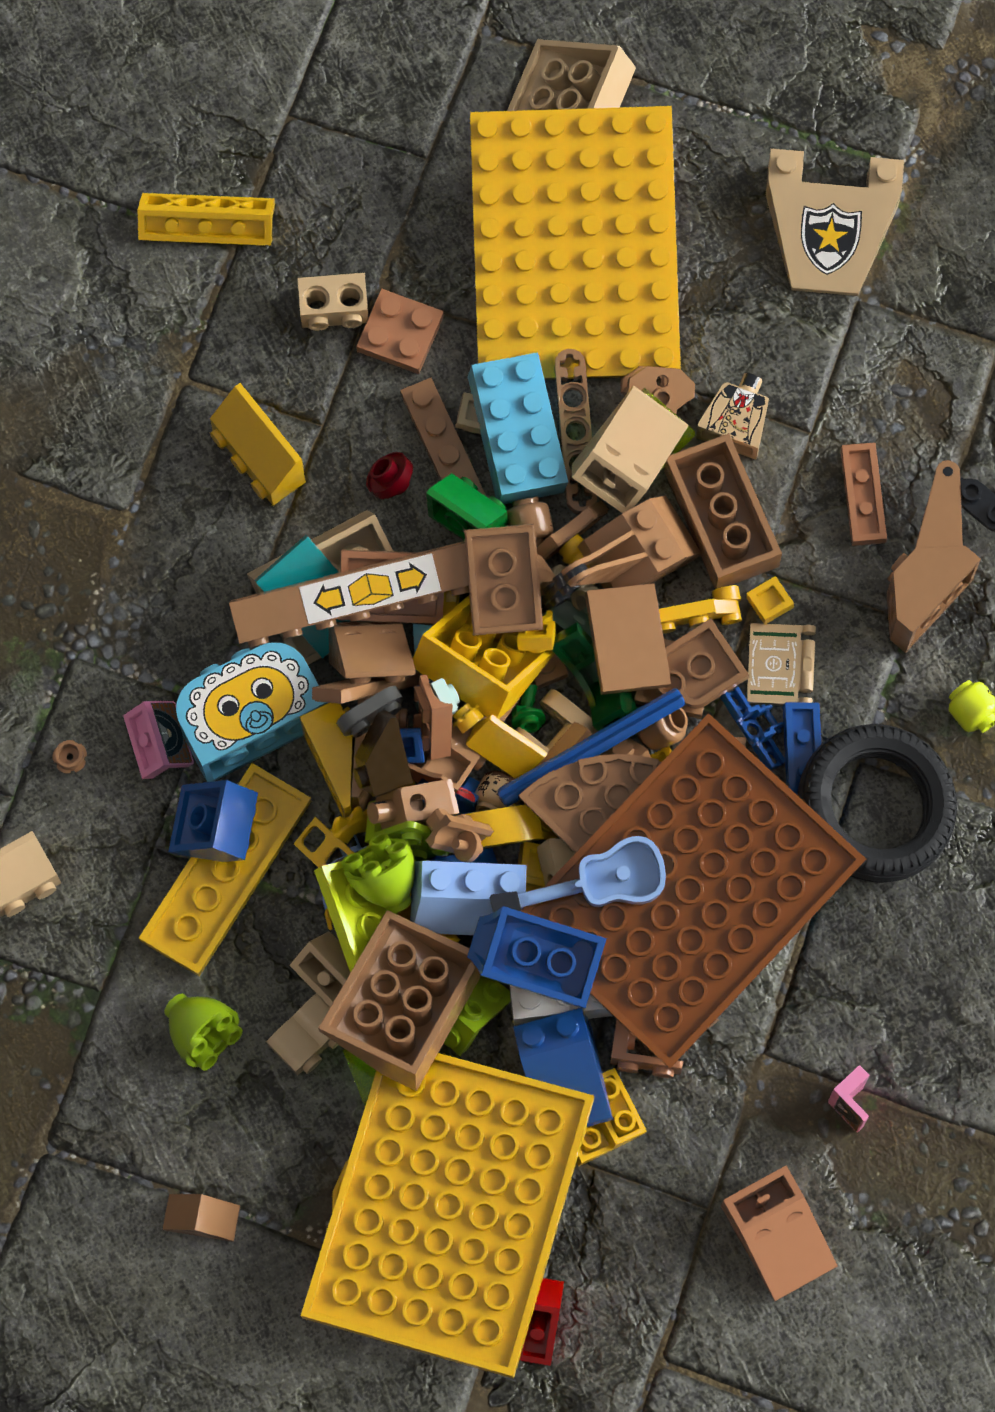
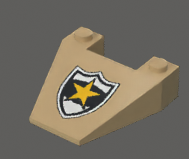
M771 149L768 163L766 199L791 290L858 296L898 208L902 193L904 160L871 157L866 187L802 182L804 151Z

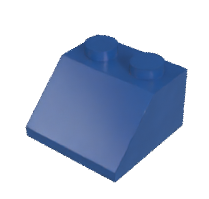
M228 780L182 785L168 852L219 862L245 860L246 852L249 848L252 822L256 813L258 792Z

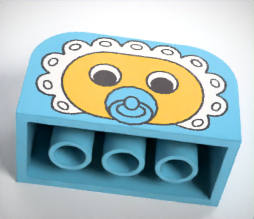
M266 643L252 650L250 648L242 649L236 652L231 657L232 660L221 666L219 664L208 666L201 671V676L190 681L182 689L176 704L177 718L183 737L207 782L216 781L303 736L300 716L328 704V702L312 700V687L319 686L304 657L293 647L283 643Z

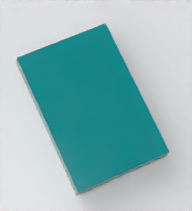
M305 535L254 581L265 592L339 572L312 540ZM336 619V622H348V621H350V620H338V619ZM316 625L303 627V634L301 635L324 658L329 653L328 628L317 630Z

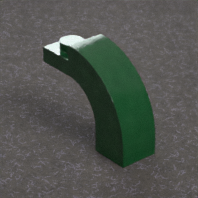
M577 622L556 634L552 651L573 673L581 685L590 705L592 726L597 731L637 709L631 691L601 695L592 638Z

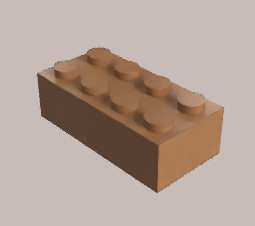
M729 433L668 457L664 466L665 475L691 535L701 551V558L715 589L731 586L780 566L782 552Z

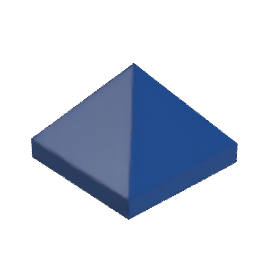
M421 728L400 729L408 764L424 763Z

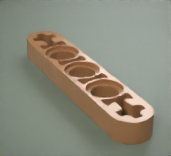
M565 349L557 355L554 365L561 452L568 478V484L565 488L566 503L573 513L580 514L587 507L597 502V495L583 486L585 496H591V499L586 501L584 507L579 506L578 501L572 500V497L577 496L578 484H570V480H576L572 478L569 461L573 457L579 456L592 439L584 356L575 349ZM570 357L573 363L579 364V366L574 368L573 377L574 381L581 379V383L569 382L564 385L561 384V380L565 382L568 380L567 368L560 366L565 363L566 358ZM568 390L578 391L582 395L581 404L577 407L567 406L563 401L564 393ZM572 423L581 424L585 429V436L577 441L570 439L566 434L568 425Z

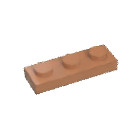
M876 443L842 445L841 459L852 546L886 543L887 533Z

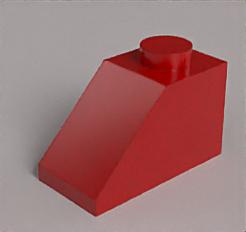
M542 1279L519 1361L551 1366L564 1281Z

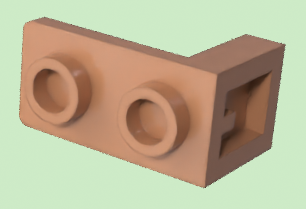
M618 1020L616 1021L610 1064L617 1065V1070L627 1073H638V1069L652 1070V1075L660 1078H673L674 1074H681L683 1061H677L669 1069L657 1057L626 1053L627 1049L634 1050L636 1037Z

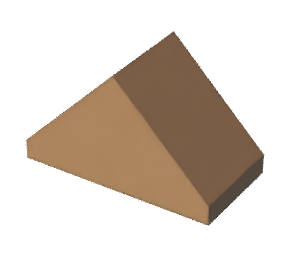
M169 1194L163 1230L234 1242L240 1205L203 1194Z

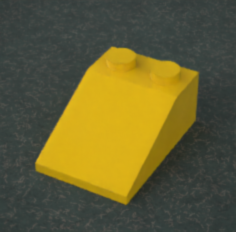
M328 703L300 716L304 738L342 817L346 818L353 811L351 793L355 741L353 735L344 736L336 723L350 708L346 707L343 709L341 704Z

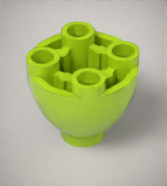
M382 833L371 838L369 845L343 858L341 864L344 868L345 877L351 886L367 901L382 906L385 911L388 910L393 913H398L411 904L410 892L415 879V862L410 844L405 839L390 838L387 833Z
M181 993L174 996L164 1010L165 1016L169 1018L170 1036L179 1056L188 1065L199 1067L203 1071L212 1068L218 1056L228 1045L235 1044L243 1032L242 1028L238 1026V1013L231 1007L213 998L187 997Z

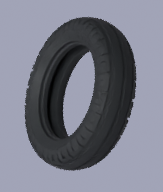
M866 724L845 729L827 739L817 748L808 760L800 778L798 796L866 858L863 864L850 876L851 878L873 883H888L914 876L926 869L940 856L953 833L957 814V799L951 775L940 756L925 741L906 730L882 724ZM862 758H880L898 765L911 776L919 789L923 803L922 821L911 841L897 848L875 849L856 842L844 832L837 822L832 809L831 791L837 773L846 764Z

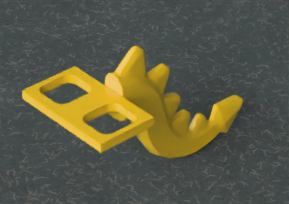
M412 779V780H413V784H410V785H407V786H413V785H415V780ZM357 806L348 817H336L331 829L324 825L317 817H314L295 841L294 845L318 868L326 865L327 860L337 848L343 850L347 855L355 853L345 843L348 844L357 833L366 832L367 809L363 812L362 808ZM314 827H318L325 834V839L315 852H311L304 845V839Z

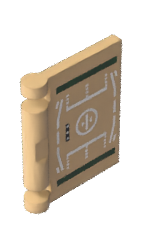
M750 624L749 678L747 684V701L749 704L783 706L785 702L813 703L812 698H798V692H813L815 641L809 639L801 640V634L815 635L816 626Z

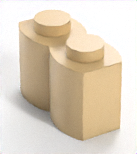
M317 993L266 1041L268 1046L297 1076L302 1071L308 1074L314 1070L322 1061L319 1055L328 1046L332 1049L338 1046L336 1042L319 1032L318 1028L330 1007Z

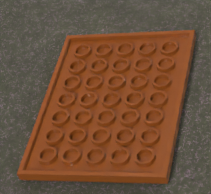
M709 713L544 886L547 887L579 879V865L584 857L605 853L625 838L642 836L654 842L664 861L666 881L661 894L655 900L646 904L612 902L602 907H593L586 901L582 892L526 906L521 910V912L607 938L590 995L669 1069L866 860L862 854Z

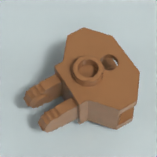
M638 366L621 378L620 392L624 396L634 385L674 415L677 414V409L693 399L695 395V383L681 369ZM658 377L660 378V384H659V385H657V382H656V380H657Z

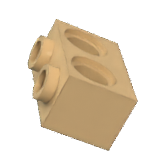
M365 273L298 278L302 328L319 331L328 328V326L342 325L346 328H355L361 326L362 323H367L369 317ZM348 298H354L359 301L354 306L342 304ZM314 301H322L325 303V305L319 309H313L309 307V305Z

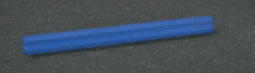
M677 688L671 689L498 789V796L506 807L511 806L520 800L518 798L519 794L545 774L577 762L580 759L598 756L685 705L681 692Z

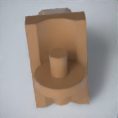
M437 808L426 821V825L432 833L425 841L430 848L454 853L458 860L469 863L474 861L483 852L481 841L491 836L494 831L489 824L473 821L469 815L460 814L459 816H452L447 810Z

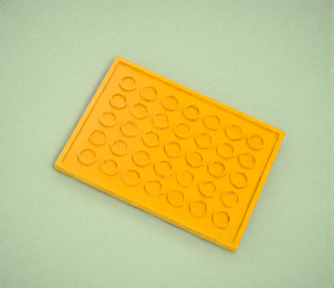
M672 106L470 112L478 364L538 352L544 380H555L554 365L557 355L565 349H575L584 356L587 378L624 377L638 366L681 369ZM568 357L565 363L560 366L567 368L568 379H574V368L579 366V364L573 363L572 358Z
M440 1053L435 1057L417 1091L384 1076L376 1070L301 1317L514 1379L593 1106L594 1095Z

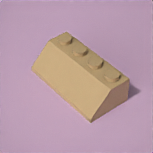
M33 831L0 849V917L4 915L11 917L18 914L26 907L25 903L36 897L38 899L48 897L56 891L57 888L55 886L61 884L58 875Z

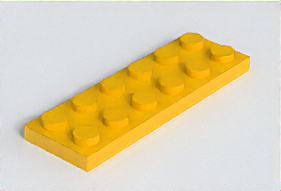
M251 763L238 784L258 792L256 813L252 822L249 848L246 852L245 860L219 862L191 857L139 936V940L199 977L312 802L311 797Z

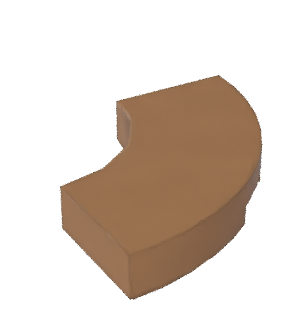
M602 500L587 507L572 521L546 538L537 547V555H541L545 561L551 558L572 537L577 534L581 536L608 513L609 509Z

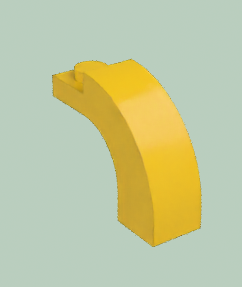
M526 805L465 814L469 815L473 821L489 824L494 831L491 836L481 841L483 848L558 838Z

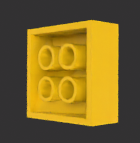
M469 595L422 635L412 660L415 669L422 673V675H427L428 679L432 681L444 679L447 685L452 684L459 699L465 703L469 702L472 707L479 704L480 707L478 709L485 717L493 715L500 719L513 707L555 653L552 650H546L541 653H531L528 650L518 651V632L473 636Z

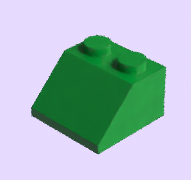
M451 473L430 487L426 492L428 516L464 541V530L502 527L508 523L505 505L496 497L490 495L487 498L477 491L478 487L475 483L466 477L458 478Z

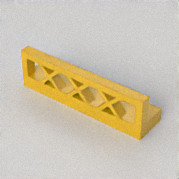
M142 193L137 209L138 240L271 246L275 198Z

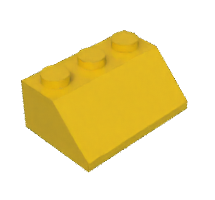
M241 383L237 384L211 416L210 421L213 431L210 432V435L220 449L226 447L233 455L230 460L240 474L246 472L253 480L250 483L251 487L258 497L262 500L267 498L274 506L306 483L302 458Z

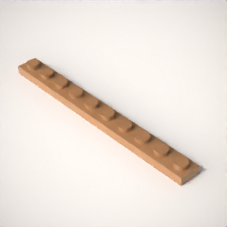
M432 378L400 390L401 397L440 481L451 473L458 478L463 476L475 483L478 487L477 491L486 496ZM554 654L534 679V685H538L537 690L568 677V671L564 663L556 654Z

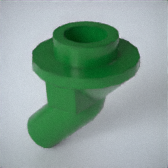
M530 684L521 696L520 706L516 705L511 711V721L514 729L520 727L528 733H533L545 723V713L540 709L533 708L538 685Z

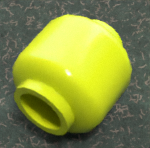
M968 680L950 694L949 699L951 702L948 710L965 731L973 732L979 729L984 733L995 725V696L984 683H972Z

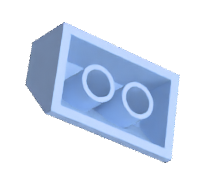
M415 861V879L411 890L410 921L438 934L474 935L479 917L493 913L489 899L492 894L517 891V894L526 892L527 865Z

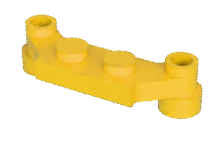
M732 585L712 591L713 599L660 608L659 613L663 634L671 633L676 630L675 626L689 624L690 628H696L710 618L721 619L722 625L741 622L742 617L738 603L741 601L739 587Z

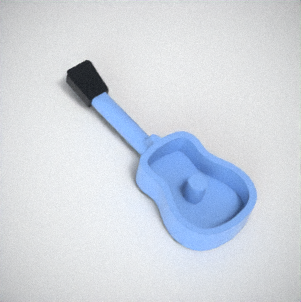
M632 836L618 842L605 853L584 857L579 865V879L517 894V891L492 894L489 899L493 912L502 906L521 911L522 907L582 892L586 901L593 907H602L612 902L646 904L655 900L664 889L666 881L665 865L661 853L653 841L642 836Z

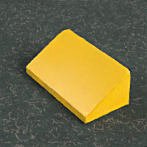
M493 715L477 722L466 741V745L515 779L535 768L547 755L545 750Z

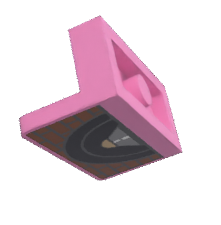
M144 701L123 715L142 779H153L168 768L189 767L194 764L191 751L183 737L174 701Z
M860 1065L833 1089L828 1103L857 1133L864 1127L869 1117L852 1099L864 1088L870 1076Z

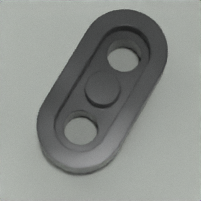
M390 686L347 711L338 719L336 724L344 736L353 735L354 738L360 737L368 732L378 712L386 710L392 715H396L402 709L400 704L403 702L404 697L396 686Z

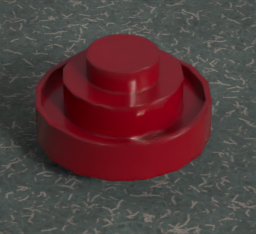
M389 453L373 464L366 479V486L379 499H388L400 495L409 486L413 473V464L403 453Z

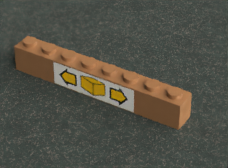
M465 541L233 599L229 602L239 644L248 642L249 647L259 646L269 642L268 636L282 633L283 639L303 634V627L316 625L317 630L336 626V619L347 616L350 617V621L365 619L371 616L370 610L382 607L384 613L397 611L405 608L403 602L417 599L418 604L438 600L437 593L451 590L452 596L469 592Z

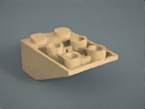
M633 385L572 463V478L618 511L624 513L635 507L647 492L688 428V424Z

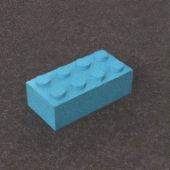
M538 352L471 365L468 381L474 399L477 420L481 429L480 433L495 497L503 504H508L526 498L564 493L568 484V478Z

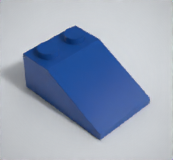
M580 1007L513 1027L525 1077L594 1095L587 1127L613 1120L591 1023L583 1008Z

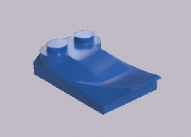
M502 906L491 914L479 917L467 958L474 963L483 977L585 1009L607 938Z

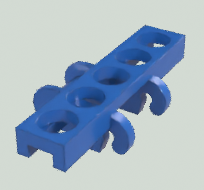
M739 687L723 694L720 699L760 761L770 770L782 766L785 763V758L771 737L776 732L777 734L782 732L781 728L784 723H778L770 712L773 708L772 704L767 706L765 704L759 706L758 704L751 707ZM732 697H734L735 699H737V701L739 702V706H738V707H737V705L735 704V702H734V700L732 699ZM762 715L766 717L771 725L765 732L756 720L757 717ZM747 726L755 727L757 735H751L747 731ZM762 743L766 744V749H764ZM768 754L772 755L775 758V764Z

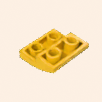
M615 1068L602 1073L613 1120L586 1127L576 1161L578 1167L647 1132Z

